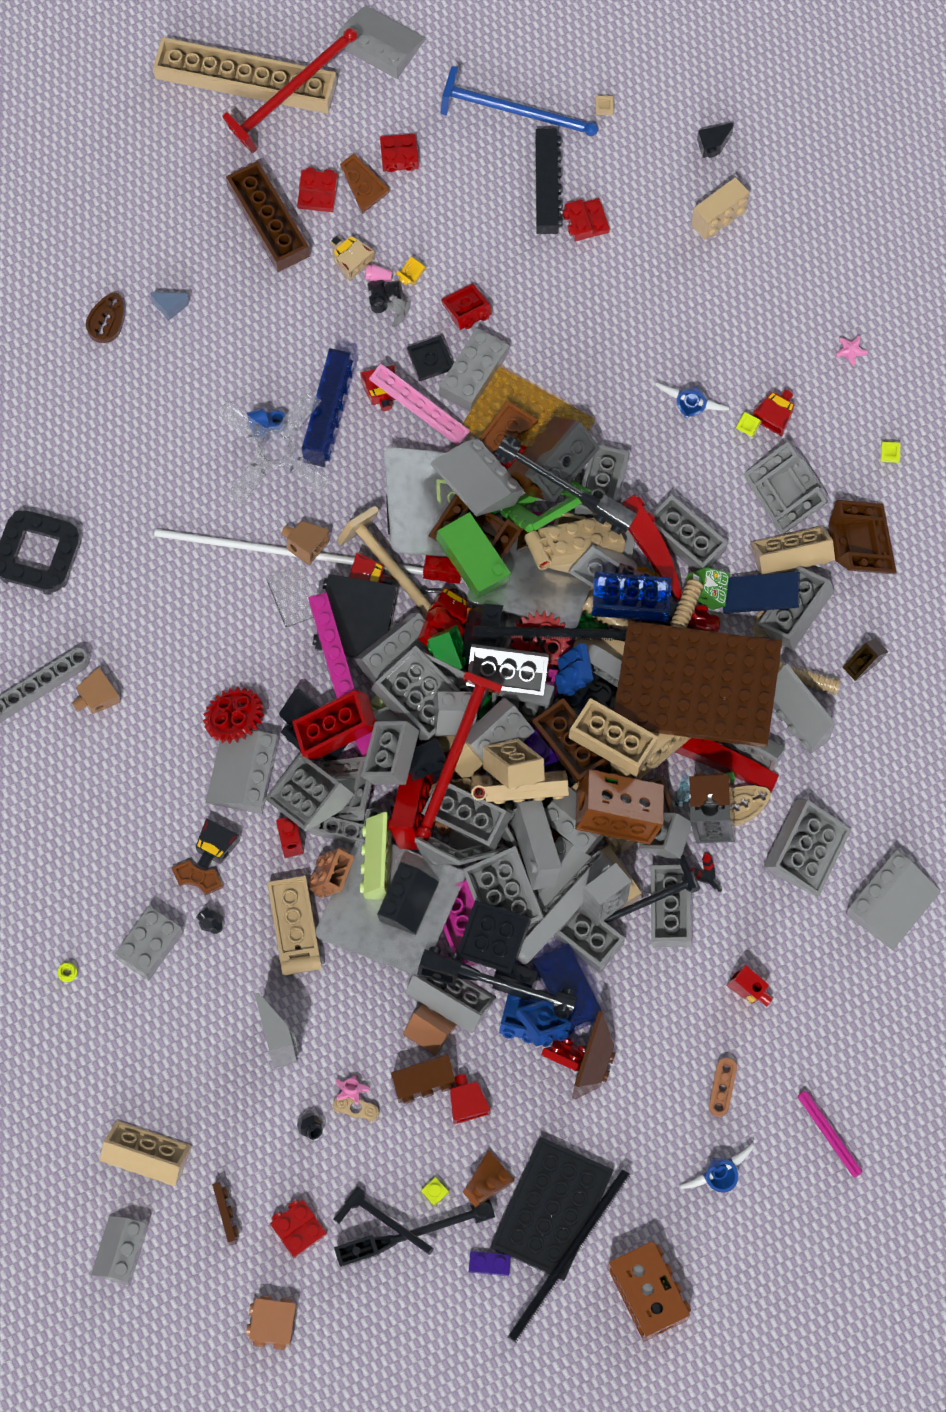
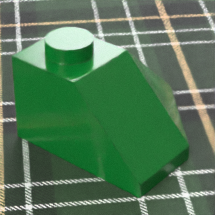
M457 625L432 635L428 639L427 646L430 653H433L434 658L457 669H462L466 665V658L461 655L463 654L464 643Z

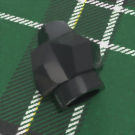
M206 906L196 916L201 930L213 934H218L222 931L223 916L219 912L210 910Z
M306 1113L298 1118L297 1127L301 1135L311 1140H315L322 1135V1121L314 1113Z

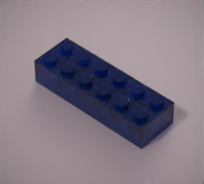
M329 348L302 445L304 463L326 467L327 461L330 462L331 445H335L337 434H335L336 428L340 427V412H344L346 404L344 398L345 395L349 394L350 390L349 379H353L355 371L351 352Z

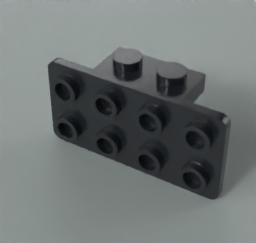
M297 688L293 691L279 712V715L288 724L281 733L301 753L292 722L320 707L301 689ZM347 745L323 756L326 761L337 760Z

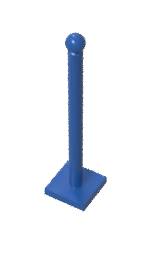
M452 66L442 96L440 113L447 116L452 97L579 132H585L588 136H594L598 132V126L594 122L586 123L581 120L455 87L458 67Z

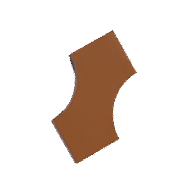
M190 860L171 867L179 886H196L202 890L205 896L223 888L215 869H198Z

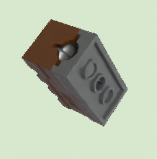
M554 416L546 425V430L535 437L533 445L523 451V455L570 484L600 447L580 421ZM517 460L508 468V472L524 489L527 496L554 502L564 491L563 488Z
M718 772L707 776L703 773L689 776L691 794L690 822L696 843L735 842L734 795L729 775Z

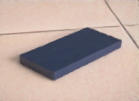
M799 572L729 577L726 604L723 607L724 614L799 608Z

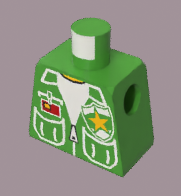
M703 568L687 575L686 583L688 580H697L703 585L697 601L711 610L725 607L729 580L728 572Z

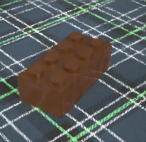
M563 698L533 719L532 723L533 728L550 747L575 782L580 785L589 769L601 772L611 765V762L569 738L570 728L578 716Z

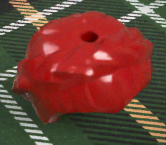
M695 605L688 625L691 629L718 632L720 629V618L717 615L709 614L705 605Z

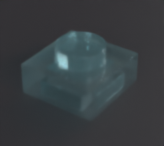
M681 781L675 805L682 807L684 801L688 802L690 796L688 783Z

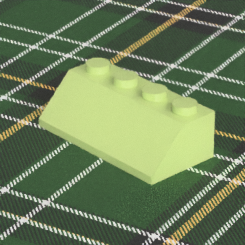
M387 812L367 818L366 825H363L362 832L363 837H365V844H362V856H365V861L361 863V874H364V881L360 882V892L363 893L366 900H384L390 886L392 832L388 828L390 818Z

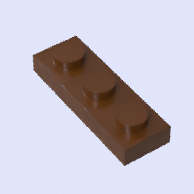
M220 1182L214 1183L212 1186L229 1246L237 1244L236 1238L239 1237L237 1226H232L230 1218H234L231 1206L227 1207L225 1199L229 1198L226 1186L222 1187Z

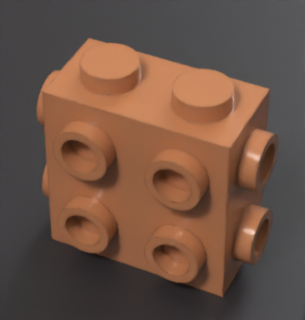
M343 848L321 854L316 861L317 868L309 879L310 886L308 889L320 898L340 893L353 863L354 856L350 855L349 851Z
M260 1296V1299L255 1298L254 1303L250 1304L249 1316H252L251 1324H247L246 1336H249V1341L253 1342V1346L265 1347V1344L274 1345L273 1348L279 1350L291 1347L297 1307L296 1303H292L293 1300L281 1298L280 1301H273L272 1297Z

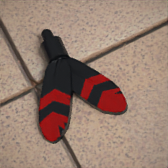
M705 853L702 858L704 871L691 867V870L694 872L697 881L710 884L714 890L717 889L718 892H721L720 884L715 879L713 860L708 853Z

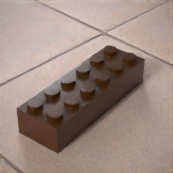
M258 161L226 176L229 191L277 272L310 257L308 244Z

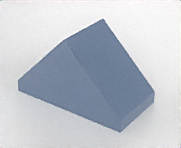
M151 292L152 304L168 320L172 319L189 305L187 293Z

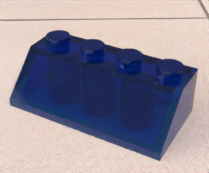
M595 572L591 616L668 622L670 615L671 578Z

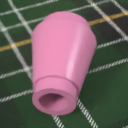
M374 264L366 266L365 279L369 280V282H377L379 280L391 281V270Z

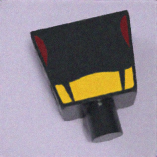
M206 818L196 844L197 852L202 855L198 864L208 869L212 860L219 864L223 863L239 843V834Z

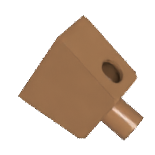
M301 521L295 529L286 525L282 530V536L287 538L288 551L308 565H311L329 543L328 529Z
M97 668L76 687L80 697L71 703L77 712L87 706L90 712L95 714L120 703L121 700L100 668Z

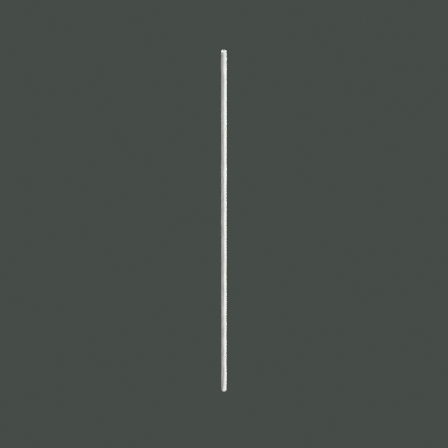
M155 529L154 533L155 537L297 557L284 547ZM320 553L315 560L353 565L355 558ZM398 564L405 573L423 575L424 567Z

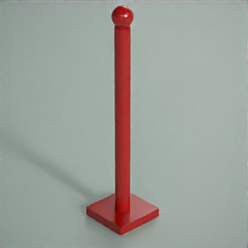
M347 28L343 36L339 37L241 125L228 112L222 115L229 129L251 153L258 149L247 133L344 49L349 42H354L358 37L357 31L354 28Z
M465 672L462 681L475 687L421 822L422 826H419L416 830V837H422L425 841L431 837V828L435 822L485 691L487 690L499 695L502 689L501 684L470 672Z

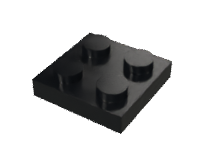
M442 336L407 347L408 355L419 382L447 373L453 366Z

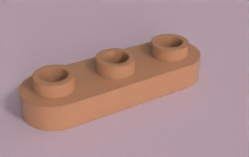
M731 1058L721 1059L716 1067L709 1102V1111L715 1117H723L729 1110L737 1065ZM728 1066L730 1071L724 1072L723 1067ZM719 1086H725L726 1091H720ZM718 1104L722 1106L720 1111L715 1109V1106Z

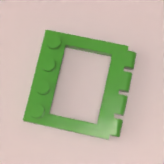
M573 480L571 481L570 484L572 486L576 487L582 492H587L592 495L590 490L576 483ZM564 490L561 495H565L566 501L537 516L524 507L539 498L530 497L525 494L517 500L514 506L502 509L501 515L525 531L531 532L582 504L579 498Z

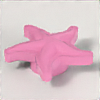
M857 336L856 340L852 342L839 338L843 349L836 354V358L844 356L852 366H855V358L857 356L868 354L867 350H862L859 347L860 336Z
M354 1074L344 1082L336 1079V1085L342 1090L336 1099L342 1100L349 1097L358 1105L359 1094L364 1091L369 1092V1086L359 1084L356 1080L357 1074Z

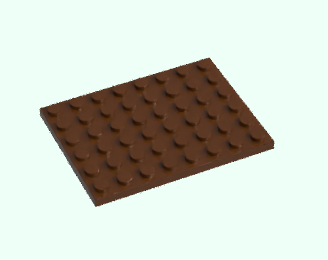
M628 621L614 712L652 733L767 748L782 641Z

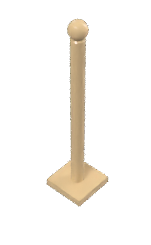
M373 506L350 520L337 539L339 545L342 546L359 535L426 615L431 606L429 601L368 530L379 512L378 508Z

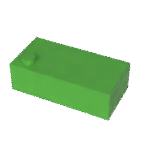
M470 512L437 531L436 540L477 599L509 582L511 572Z

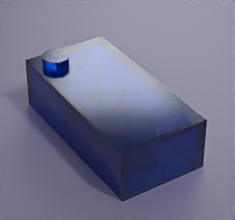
M564 945L534 959L532 966L535 971H538V978L546 993L557 996L558 990L562 991L564 988H569L577 996L572 1015H569V1018H567L571 1023L569 1034L595 1023L598 1012L602 1010L570 945Z

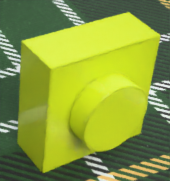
M744 412L736 429L754 437L762 421Z
M882 442L880 462L899 463L900 443Z
M435 1177L421 1190V1193L435 1207L449 1194V1191Z

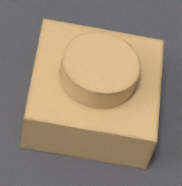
M595 96V115H613V96Z

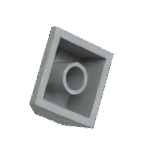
M472 692L436 693L433 698L435 736L456 735ZM476 716L472 726L476 724Z
M663 813V826L651 844L640 843L638 849L665 858L681 859L690 832L691 822L677 813Z

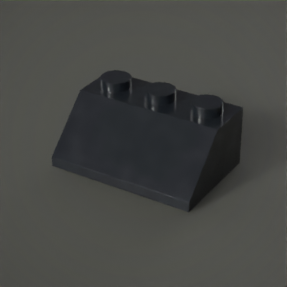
M483 604L468 612L463 635L464 649L463 654H461L462 657L466 658V664H469L472 644L500 648L501 636L498 638L497 635L496 638V635L494 637L493 635L492 637L491 635L490 637L489 635L487 637L486 635L485 637L484 635L482 637L481 635L480 637L479 635L478 637L473 635L472 637L473 626H505L506 613L504 605Z
M400 862L377 913L379 921L416 935L439 881L417 867Z

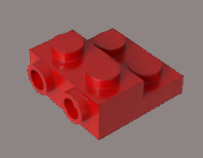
M416 134L380 136L383 172L419 169Z
M312 167L301 170L297 209L333 212L338 174L330 169L319 172Z
M599 198L583 202L581 199L565 204L562 214L564 220H568V232L570 236L573 235L575 242L610 233Z
M473 283L441 299L442 305L449 312L452 321L459 330L464 328L470 329L474 323L480 320L486 321L492 315L489 302Z
M426 555L423 579L460 584L461 575L448 557Z
M438 606L427 613L418 640L426 647H428V639L432 635L457 625L461 637L464 634L465 629L461 626V622L457 619H452L447 614L448 612L445 608Z
M566 1038L564 1041L557 1039L553 1041L551 1047L543 1048L541 1056L574 1071H579L587 1046H577L569 1038Z
M298 1199L288 1205L289 1210L285 1213L281 1211L276 1213L271 1218L272 1222L270 1223V1226L293 1258L327 1235L304 1200L299 1202Z

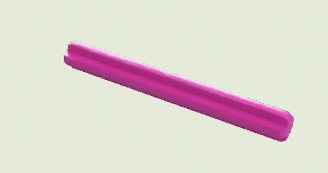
M807 1091L800 1093L798 1099L854 1178L859 1176L863 1172L861 1167Z

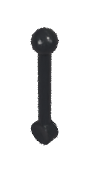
M425 586L420 588V592L423 595L426 593H440L442 589H427Z

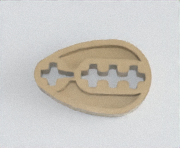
M751 785L732 788L736 805H740L742 799L745 802H749L747 808L742 805L738 811L734 809L735 826L751 821L765 809L771 798V793L766 787ZM759 792L766 794L765 800L755 798L759 796Z

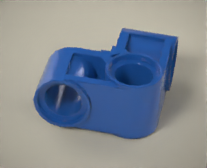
M262 408L247 412L250 427L256 438L280 433L287 428L285 414L281 411L266 413ZM277 419L282 420L280 423H274Z

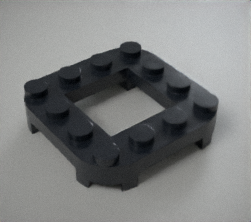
M15 511L8 519L0 539L1 581L6 584L11 582L40 590L46 595H51V593L60 590L62 587L65 588L76 552L81 546L76 526L68 521L31 511ZM27 531L59 540L48 571L14 562L24 533H27Z

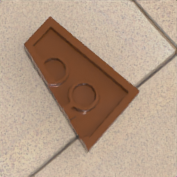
M354 153L340 163V168L362 214L389 193V188Z
M507 401L479 440L494 454L505 437L507 438L510 435L515 439L538 424V420Z
M488 1150L464 1188L463 1193L474 1207H477L510 1186L515 1180L491 1151Z

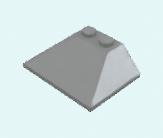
M786 442L743 474L782 535L828 503L824 488L805 459L790 442Z
M366 756L320 762L319 767L354 794L343 810L331 817L347 821L364 820L372 785L371 782L361 776Z
M451 829L448 843L445 844L433 837H430L427 841L422 837L415 838V843L421 855L429 859V862L433 864L462 865L494 856L508 849L498 844L494 850Z

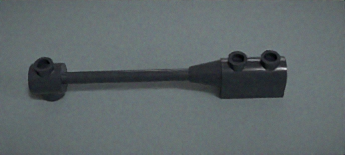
M508 435L507 438L505 437L495 452L498 455L497 460L506 465L507 462L512 463L516 459L579 498L596 515L594 518L596 521L603 525L605 522L612 525L610 529L619 535L621 532L626 533L637 513L604 494L602 499H599L587 492H582L519 453L521 442Z
M430 947L429 950L424 949L417 972L419 976L454 987L457 979L483 981L553 1003V1013L560 1019H567L569 1015H572L577 999L572 989L564 988L562 991L558 990L557 996L481 973L479 970L459 960L460 956L456 953L451 952L446 956L440 954L441 950L437 947Z
M490 1199L477 1207L470 1204L471 1211L410 1230V1232L418 1237L473 1218L477 1224L495 1218ZM400 1234L378 1237L370 1235L336 1246L334 1250L339 1266L343 1268L377 1257L379 1254L397 1245V1243L407 1239Z

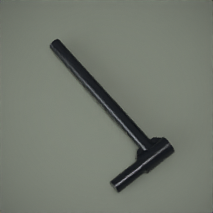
M682 855L681 859H678L684 873L682 882L617 910L605 919L604 922H612L684 889L691 893L699 891V883L694 872L690 869L685 856Z
M358 1186L354 1188L345 1200L343 1207L333 1218L336 1223L340 1224L351 1208H358L360 1206L428 1255L434 1250L429 1244L365 1200V1192Z

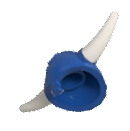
M658 382L655 383V386L677 399L678 409L685 415L684 418L688 419L690 416L698 415L704 409L729 410L727 406L706 399L698 387L678 390Z
M751 1144L744 1151L729 1159L712 1158L706 1172L690 1182L681 1184L679 1186L680 1189L693 1188L708 1183L717 1192L726 1193L731 1191L738 1182L739 1174L736 1166L750 1154L754 1145Z

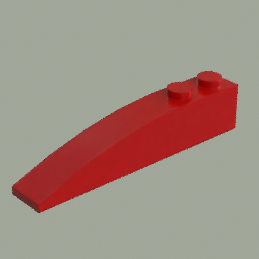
M634 494L621 503L637 513L628 531L674 600L679 602L682 594L672 558L660 532L654 524L655 518L650 512H646L643 507L645 506L643 500Z
M691 738L675 751V753L720 772H734L735 778L751 785L766 787L770 793H772L779 777L778 774L712 740Z

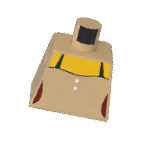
M336 236L330 242L335 248L332 251L333 260L349 281L375 260L374 251L353 236H349L344 241Z

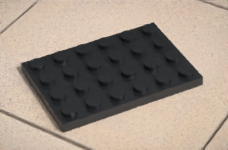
M540 1137L490 1248L550 1275L587 1219L592 1215L591 1213H593L595 1207L601 1201L614 1170ZM569 1262L570 1265L566 1266L568 1269L565 1268L566 1271H564L565 1273L562 1272L563 1275L559 1277V1280L565 1281L572 1266L571 1262Z

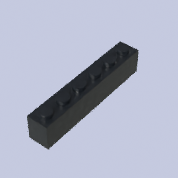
M536 129L535 131L536 234H558V227H562V216H558V211H562V200H558V195H561L562 191L561 184H558V179H561V168H558V163H561V152H558L557 147H561V136H557V129Z

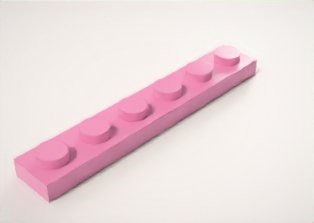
M380 364L370 376L369 380L455 445H460L469 433V429L384 365Z

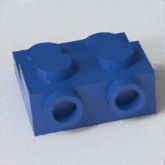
M578 644L557 659L560 673L555 676L558 694L572 696L577 690L586 687V684L593 680L586 644Z
M508 994L499 1033L507 1039L518 1037L522 1038L525 1043H533L525 1034V1025L515 1014L518 1008L542 1000L530 998V1001Z
M544 1000L518 1008L515 1014L525 1025V1034L536 1047L540 1045L547 1047L552 1041L557 1039L564 1041L568 1037L571 1023L567 1019H560L554 1015V1010H552L554 1004Z

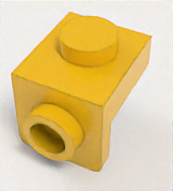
M411 256L402 270H397L396 274L400 276L398 280L405 285H415L427 267Z

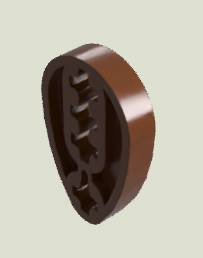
M110 293L102 298L94 306L86 319L87 333L92 340L98 343H109L115 340L121 332L124 322V307L122 298L118 293ZM117 299L118 303H114V305L112 306L111 301ZM110 315V318L106 320L107 326L103 327L104 334L97 336V332L101 331L100 324L103 325L105 322L104 317Z

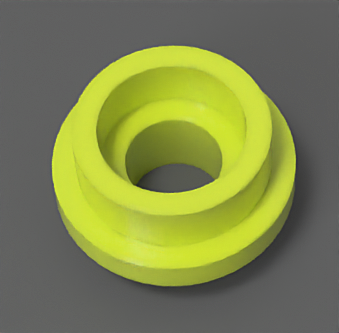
M63 963L59 966L57 975L61 981L71 982L77 976V969L72 963ZM66 970L71 971V974L69 976L64 975V972Z

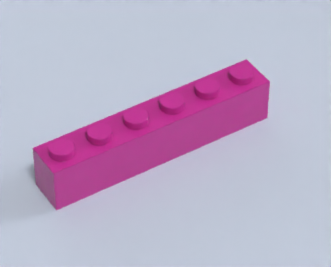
M327 592L310 596L308 600L336 699L355 689Z

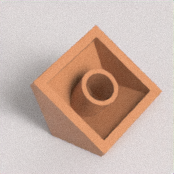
M422 1004L414 1012L403 1035L436 1056L457 1024Z

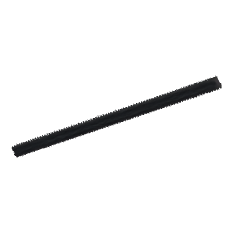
M473 626L472 637L473 635L474 637L475 635L477 637L478 635L479 637L480 635L481 637L483 635L484 637L485 635L486 637L488 635L489 637L490 635L491 637L496 635L497 638L498 635L499 638V636L502 637L503 635L504 638L505 635L506 638L508 635L509 638L510 635V638L511 636H515V638L516 636L517 638L519 636L520 638L521 636L522 638L523 636L524 638L526 636L527 638L528 636L533 638L534 636L535 639L536 636L537 639L539 636L540 639L541 636L542 639V636L543 638L546 636L547 639L548 636V639L549 637L551 639L552 637L553 639L554 637L555 639L557 637L558 639L559 637L560 639L561 637L563 639L564 637L565 639L570 637L571 639L572 637V640L573 637L574 640L576 637L577 640L578 637L579 640L580 637L581 639L584 637L585 640L586 637V640L587 638L589 640L590 638L591 640L592 638L593 640L595 638L596 640L597 638L598 640L599 638L600 640L602 638L603 640L604 638L605 640L606 638L611 640L612 638L613 641L614 638L615 640L617 638L618 641L619 638L620 641L622 638L623 641L624 638L625 641L627 633L625 629L519 628L514 626L513 628L511 626Z
M621 1170L617 1178H615L609 1190H607L593 1213H591L592 1215L587 1219L567 1251L558 1261L559 1263H557L547 1280H545L544 1285L539 1289L534 1299H532L533 1301H531L521 1318H519V1321L510 1331L508 1339L517 1343V1338L521 1337L520 1334L527 1328L526 1325L529 1326L527 1323L531 1322L530 1319L534 1317L533 1315H536V1311H539V1306L542 1307L540 1304L544 1303L543 1300L546 1301L545 1298L549 1296V1291L552 1292V1287L555 1288L553 1285L557 1284L556 1281L559 1282L558 1279L562 1277V1272L565 1273V1268L568 1269L566 1266L570 1265L569 1262L572 1263V1258H575V1254L579 1252L578 1249L582 1248L581 1245L583 1246L582 1243L586 1242V1237L589 1238L588 1235L592 1233V1228L595 1229V1224L598 1225L597 1222L598 1220L600 1221L599 1218L601 1216L603 1217L602 1214L606 1213L605 1210L609 1209V1204H612V1199L615 1200L614 1197L615 1195L617 1196L616 1193L618 1191L620 1192V1187L623 1188V1183L626 1184L625 1181L629 1179L630 1173Z

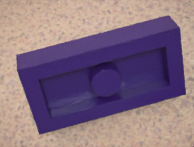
M470 1251L468 1273L509 1276L511 1256Z

